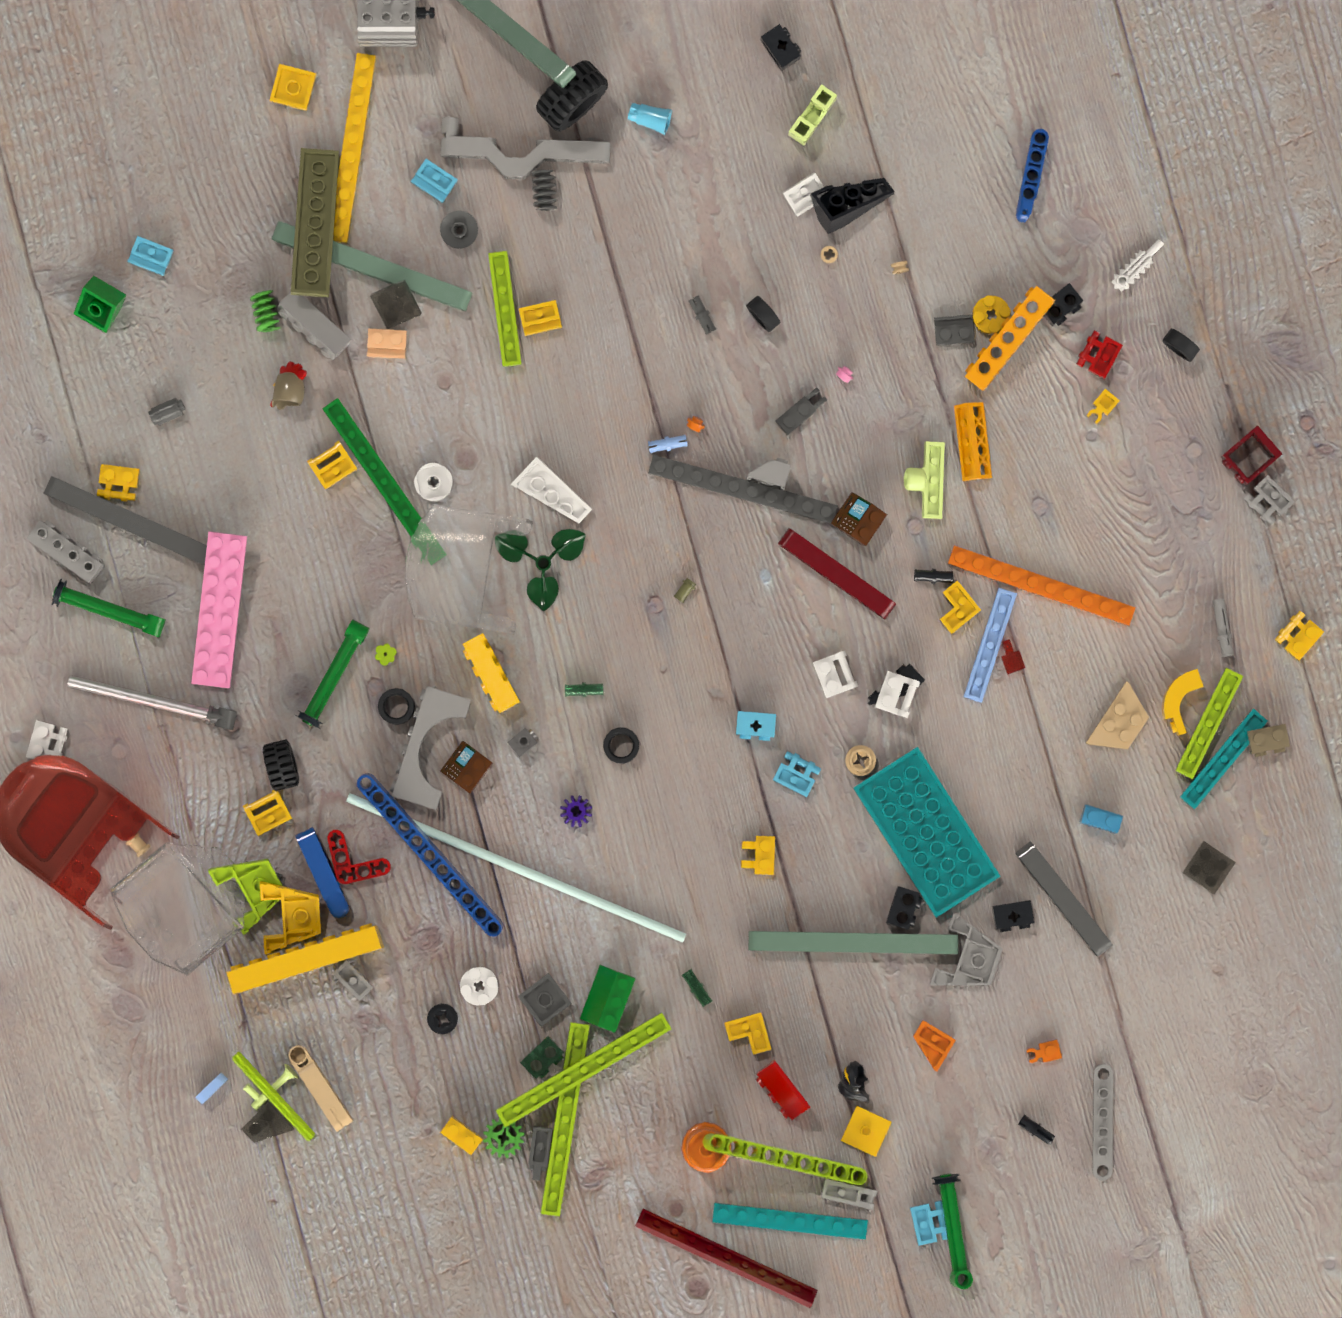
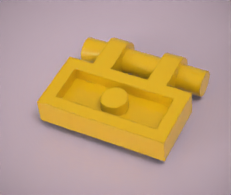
M101 464L98 483L106 484L105 490L97 489V496L104 497L107 500L114 498L121 499L123 502L128 500L135 501L136 493H129V489L138 487L140 469ZM113 485L122 486V492L112 491Z
M1301 611L1289 619L1290 622L1284 629H1280L1279 635L1274 639L1279 644L1284 640L1289 642L1284 649L1298 661L1324 633L1310 619L1304 625L1301 620L1305 617V614ZM1295 627L1299 628V632L1292 637L1290 635L1291 631Z

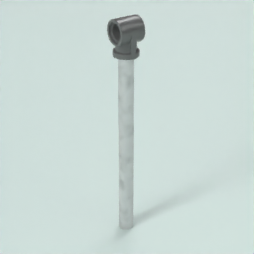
M70 676L67 684L71 688L205 719L206 724L213 723L215 724L214 726L233 730L237 711L221 707L216 709L215 706L210 705L208 709L75 676Z

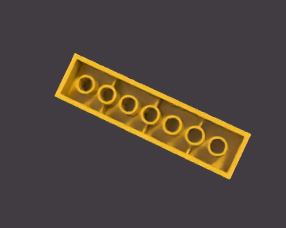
M372 923L360 926V931L354 932V929L341 932L342 936L337 938L335 935L324 937L321 943H317V940L305 943V948L299 949L298 946L286 949V954L283 955L280 952L267 955L268 959L262 961V958L248 961L249 965L245 967L243 963L230 967L231 971L226 972L232 993L237 994L384 948L378 926H372Z

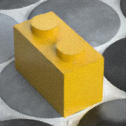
M454 1116L449 1119L440 1132L470 1155L473 1154L483 1140L482 1136Z

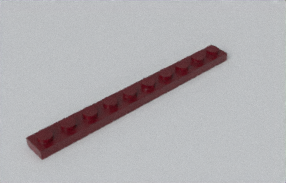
M642 1209L635 1227L811 1308L818 1291L817 1289L646 1209Z

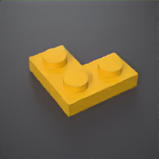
M958 580L942 592L954 607L939 619L950 634L954 633L981 611Z
M761 1012L724 1022L729 1041L748 1036L753 1055L772 1050Z

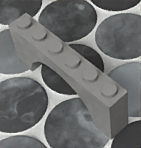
M427 686L426 690L422 689L419 700L422 703L420 708L417 707L413 718L416 719L414 726H410L408 732L410 741L409 744L404 745L402 751L404 759L397 766L396 773L399 775L397 781L393 780L390 792H393V797L437 810L443 792L431 786L422 773L420 766L421 745L427 733L439 722L456 717L466 719L472 700Z

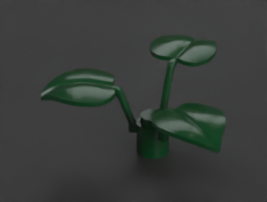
M575 529L558 531L551 539V544L556 550L550 556L539 555L535 557L524 551L528 546V540L522 532L517 530H510L496 535L495 545L499 554L509 562H519L522 554L535 561L536 567L541 570V578L535 577L530 580L527 585V595L542 611H545L554 603L559 592V585L554 577L545 578V571L550 568L551 559L556 553L559 554L561 559L566 561L576 559L583 550L586 535Z

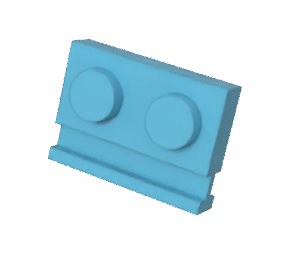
M425 159L411 180V183L443 203L458 179L428 159Z
M137 236L127 262L164 276L174 250Z

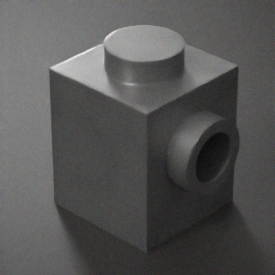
M524 728L507 743L519 757H522L538 744L536 741L538 737L532 729L527 730Z

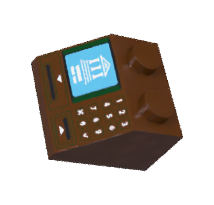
M851 492L830 524L860 545L867 546L888 514Z
M462 741L440 772L471 794L491 768L493 762Z

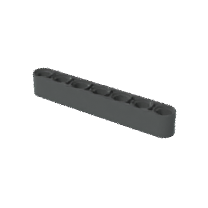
M1031 841L1015 853L1097 957L1113 946L1108 937Z

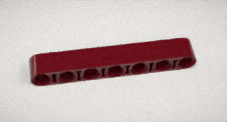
M788 528L778 542L786 551L881 618L886 620L896 606L893 600L794 530Z

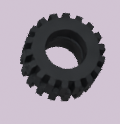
M285 739L263 745V758L272 788L275 791L298 786L299 775L297 765L288 740Z

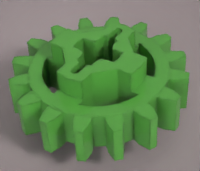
M500 1118L498 1122L492 1119L493 1125H486L489 1131L483 1132L487 1136V1138L483 1139V1142H488L489 1144L486 1149L491 1148L492 1155L497 1152L498 1158L502 1154H505V1157L508 1158L510 1152L516 1155L515 1149L521 1150L519 1143H524L525 1141L520 1139V1136L525 1135L524 1132L519 1131L522 1125L516 1126L515 1121L507 1127L503 1125L502 1129L497 1132L493 1131V1129L501 1125L502 1122ZM510 1126L515 1130L517 1136L511 1134ZM506 1128V1136L509 1139H506L502 1146L499 1135H502ZM491 1138L497 1141L498 1148L493 1145ZM515 1143L512 1148L505 1150L507 1144Z

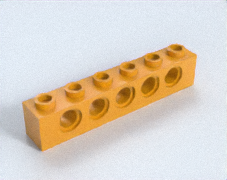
M1038 286L1035 288L1031 287L1025 294L1027 298L1023 303L1019 302L1013 309L1015 313L1011 318L1007 317L1001 324L1003 328L999 334L996 332L989 339L991 344L987 349L984 347L977 355L979 359L976 363H971L966 368L965 372L967 374L965 377L982 391H985L1056 301ZM1030 302H1036L1038 305V309L1033 313L1028 311V304ZM1018 317H1024L1026 320V324L1022 328L1016 326V319ZM1007 332H1011L1014 335V339L1010 343L1004 341V335ZM995 347H999L1002 350V354L998 358L992 356V350ZM983 362H987L990 365L987 373H982L980 370V365Z

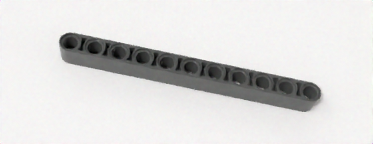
M53 476L50 477L43 494L205 565L206 544Z

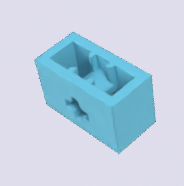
M738 711L736 735H740V739H751V736H759V740L770 741V737L774 738L776 714ZM754 721H758V725H761L757 732L750 727V724H754Z

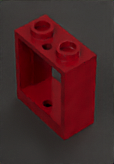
M1257 425L1221 456L1223 459L1221 462L1228 470L1232 469L1235 473V479L1240 484L1244 483L1246 486L1282 455V452ZM1253 436L1271 458L1247 478L1229 456Z

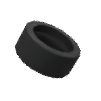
M756 296L746 305L751 315L767 332H771L781 323L775 312L761 297Z
M1172 328L1162 340L1169 349L1189 362L1194 359L1200 350L1188 337Z
M389 689L379 699V714L383 720L390 724H404L414 714V699L403 689ZM394 695L405 698L408 705L405 715L399 718L391 717L385 709L386 701Z
M618 727L606 735L603 749L611 761L625 764L631 762L637 756L639 740L632 730ZM619 734L628 736L633 743L631 753L624 757L614 755L610 749L612 738Z

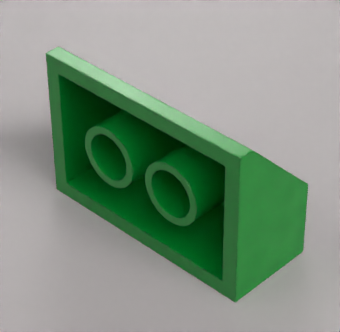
M599 965L580 1019L616 1033L636 978Z

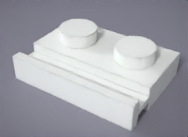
M814 172L782 192V194L798 217L814 207L810 194L824 186Z

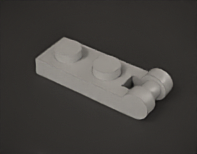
M825 1178L821 1198L873 1210L875 1205L873 1203L874 1196H877L878 1191ZM862 1193L867 1194L866 1201L860 1200Z

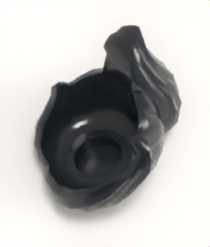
M857 1061L850 1062L842 1072V1080L838 1084V1089L846 1099L863 1101L868 1104L869 1094L864 1090L865 1081L868 1078L864 1074L863 1065Z

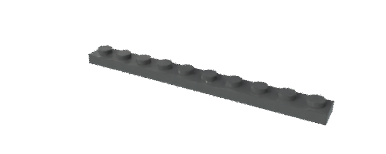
M653 455L648 472L651 475L826 523L832 522L838 507L835 504Z

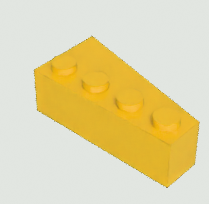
M482 633L463 643L465 649L462 651L466 659H471L474 664L471 668L475 676H480L483 683L480 685L484 693L490 694L492 700L489 702L493 710H498L499 713H502L519 704L520 701L485 635Z

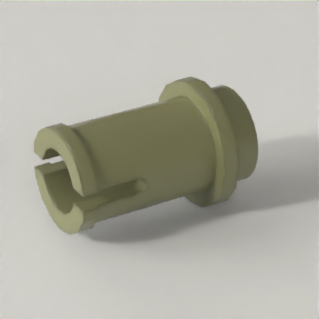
M688 578L683 580L684 583L674 595L682 603H684L691 591L696 589L694 588L696 584Z

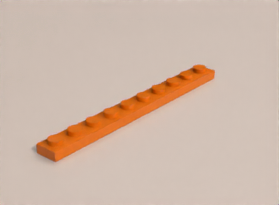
M955 545L948 561L949 565L1130 626L1136 608Z

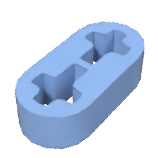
M221 1072L195 1098L203 1104L228 1078Z

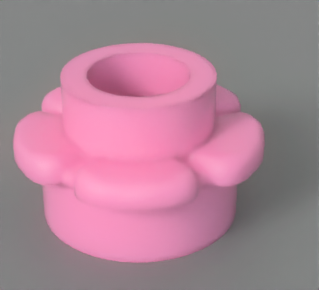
M846 366L843 368L838 367L839 370L836 372V375L846 383L850 379L853 380V372Z

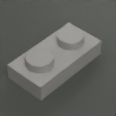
M348 960L333 973L359 1001L374 988Z

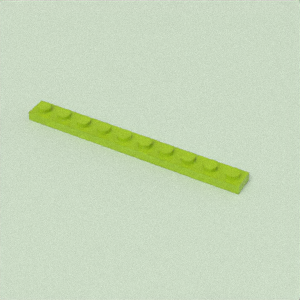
M661 1012L495 1111L504 1127H507L672 1029Z
M570 1022L562 1070L585 1057L590 1025ZM580 1084L558 1096L540 1214L560 1217Z

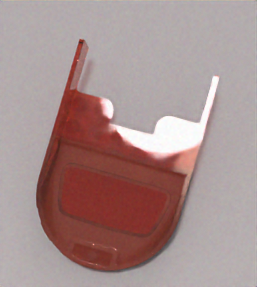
M44 755L35 757V759L26 763L24 762L7 776L0 787V843L15 860L102 927L110 930L113 926L87 907L86 902L101 882V874L91 864L113 834L120 840L129 841L135 837L144 823L150 820L169 836L176 839L180 837L114 785L80 762L65 756Z

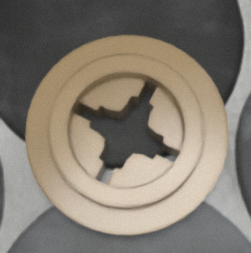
M857 745L847 752L845 758L846 766L852 774L864 776L874 769L876 756L869 747ZM856 753H858V755H860L861 757L868 756V758L864 761L865 768H863L861 764L853 765V763H855V761L857 760Z

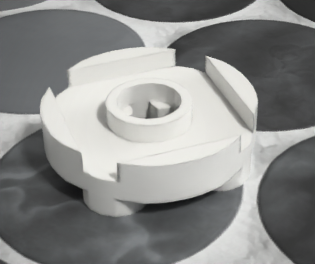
M428 463L417 472L414 485L417 493L423 499L436 502L443 500L450 494L453 479L449 470L438 463ZM431 477L439 480V483L434 488L428 484L431 481Z
M485 967L472 968L461 979V994L470 1004L485 1005L492 1001L498 993V980L495 974ZM479 981H482V985L485 988L484 990L480 989L478 992L475 990L476 987L474 986V983H479Z

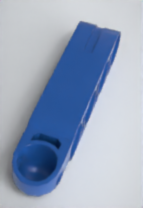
M1044 129L1035 130L1030 138L1016 208V219L1023 223H1026L1030 217L1038 194L1049 135ZM1042 135L1044 137V142H1036L1035 136ZM1031 154H1039L1041 160L1038 162L1033 161ZM1034 172L1037 175V179H1028L1027 173ZM1025 190L1033 193L1031 199L1024 197L1023 192Z
M312 827L295 835L331 915L339 919L344 918L349 913L348 902L321 842Z

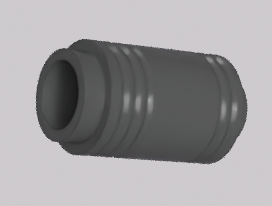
M175 397L151 408V411L148 413L153 424L160 426L165 422L184 415L185 406L181 399L177 400Z

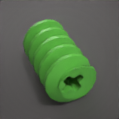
M273 290L258 292L250 297V301L255 302L252 304V309H256L253 312V316L258 317L255 319V323L260 324L256 327V330L259 332H271L281 328L275 326L279 320L273 319L274 316L278 315V312H272L276 305L270 304L275 298L268 296L273 293Z

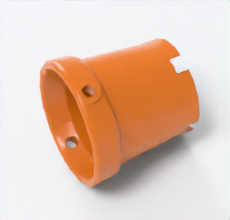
M710 1122L698 1123L688 1129L681 1145L683 1158L687 1164L693 1169L704 1173L718 1170L726 1164L730 1155L709 1151L703 1146V1139L709 1133L729 1136L722 1127ZM716 1138L712 1139L711 1144L713 1147L717 1144Z

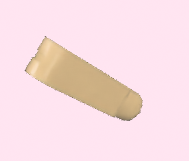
M301 1045L292 1047L288 1056L290 1062L333 1128L338 1132L344 1126L352 1123L351 1115L308 1050Z

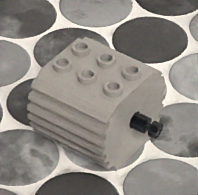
M357 0L359 47H417L418 19H425L426 15H429L430 19L435 18L434 7H430L429 11H426L425 7H418V0Z

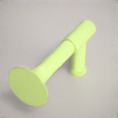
M284 1064L285 1070L280 1078L271 1085L276 1091L287 1080L299 1078L297 1073L287 1064ZM249 1083L244 1086L243 1090L255 1100L251 1106L258 1110L268 1098L263 1093L260 1095Z

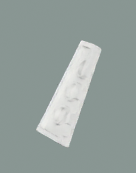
M538 457L511 484L577 523H580L593 510Z

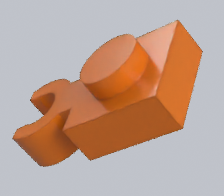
M1057 1039L1039 1043L1038 1050L1034 1048L1026 1050V1053L1034 1052L1035 1054L1033 1059L1028 1060L1029 1063H1035L1041 1057L1043 1063L1062 1058Z

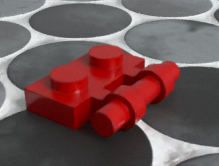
M1094 330L1091 337L1088 336L1083 352L1080 351L1076 365L1083 368L1085 362H1089L1091 365L1088 371L1105 379L1123 345L1107 336L1103 342H1100L1098 340L1100 333ZM1095 346L1099 348L1096 356L1092 357L1090 356V353L1093 347Z

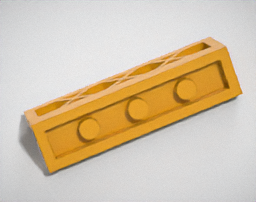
M976 402L954 405L962 481L992 478L984 403ZM973 407H977V417L974 415ZM976 427L980 429L979 436L976 434ZM979 445L982 448V455L978 452ZM981 464L984 467L985 475H981Z

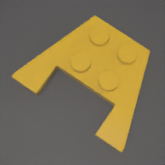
M263 881L260 882L261 901L281 899L283 934L263 935L264 954L272 953L271 951L285 948L296 941L300 942L321 934L318 894Z

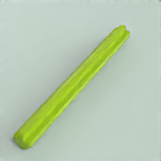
M241 1052L235 1053L232 1057L235 1064L307 1141H310L315 1136V1132Z

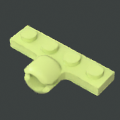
M924 442L923 468H908L904 473L905 489L922 492V518L942 519L945 442Z

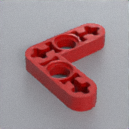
M332 830L328 834L327 841L335 875L339 883L350 884L383 876L390 872L391 863L385 858L352 865L344 833L340 830ZM333 833L341 835L339 846L344 844V849L338 848L333 851L332 847H337L336 842L331 841V838L334 837ZM339 851L344 852L346 855V859L342 863L337 862L335 859V855ZM380 861L388 865L385 868V872H382L380 869L374 870L376 875H372L373 871L370 863H374V867L379 866ZM361 866H367L369 869V874L365 877L360 876L358 873V869ZM355 867L357 879L354 880V876L347 877L348 881H345L343 878L340 879L343 870L346 873L353 872L351 868Z

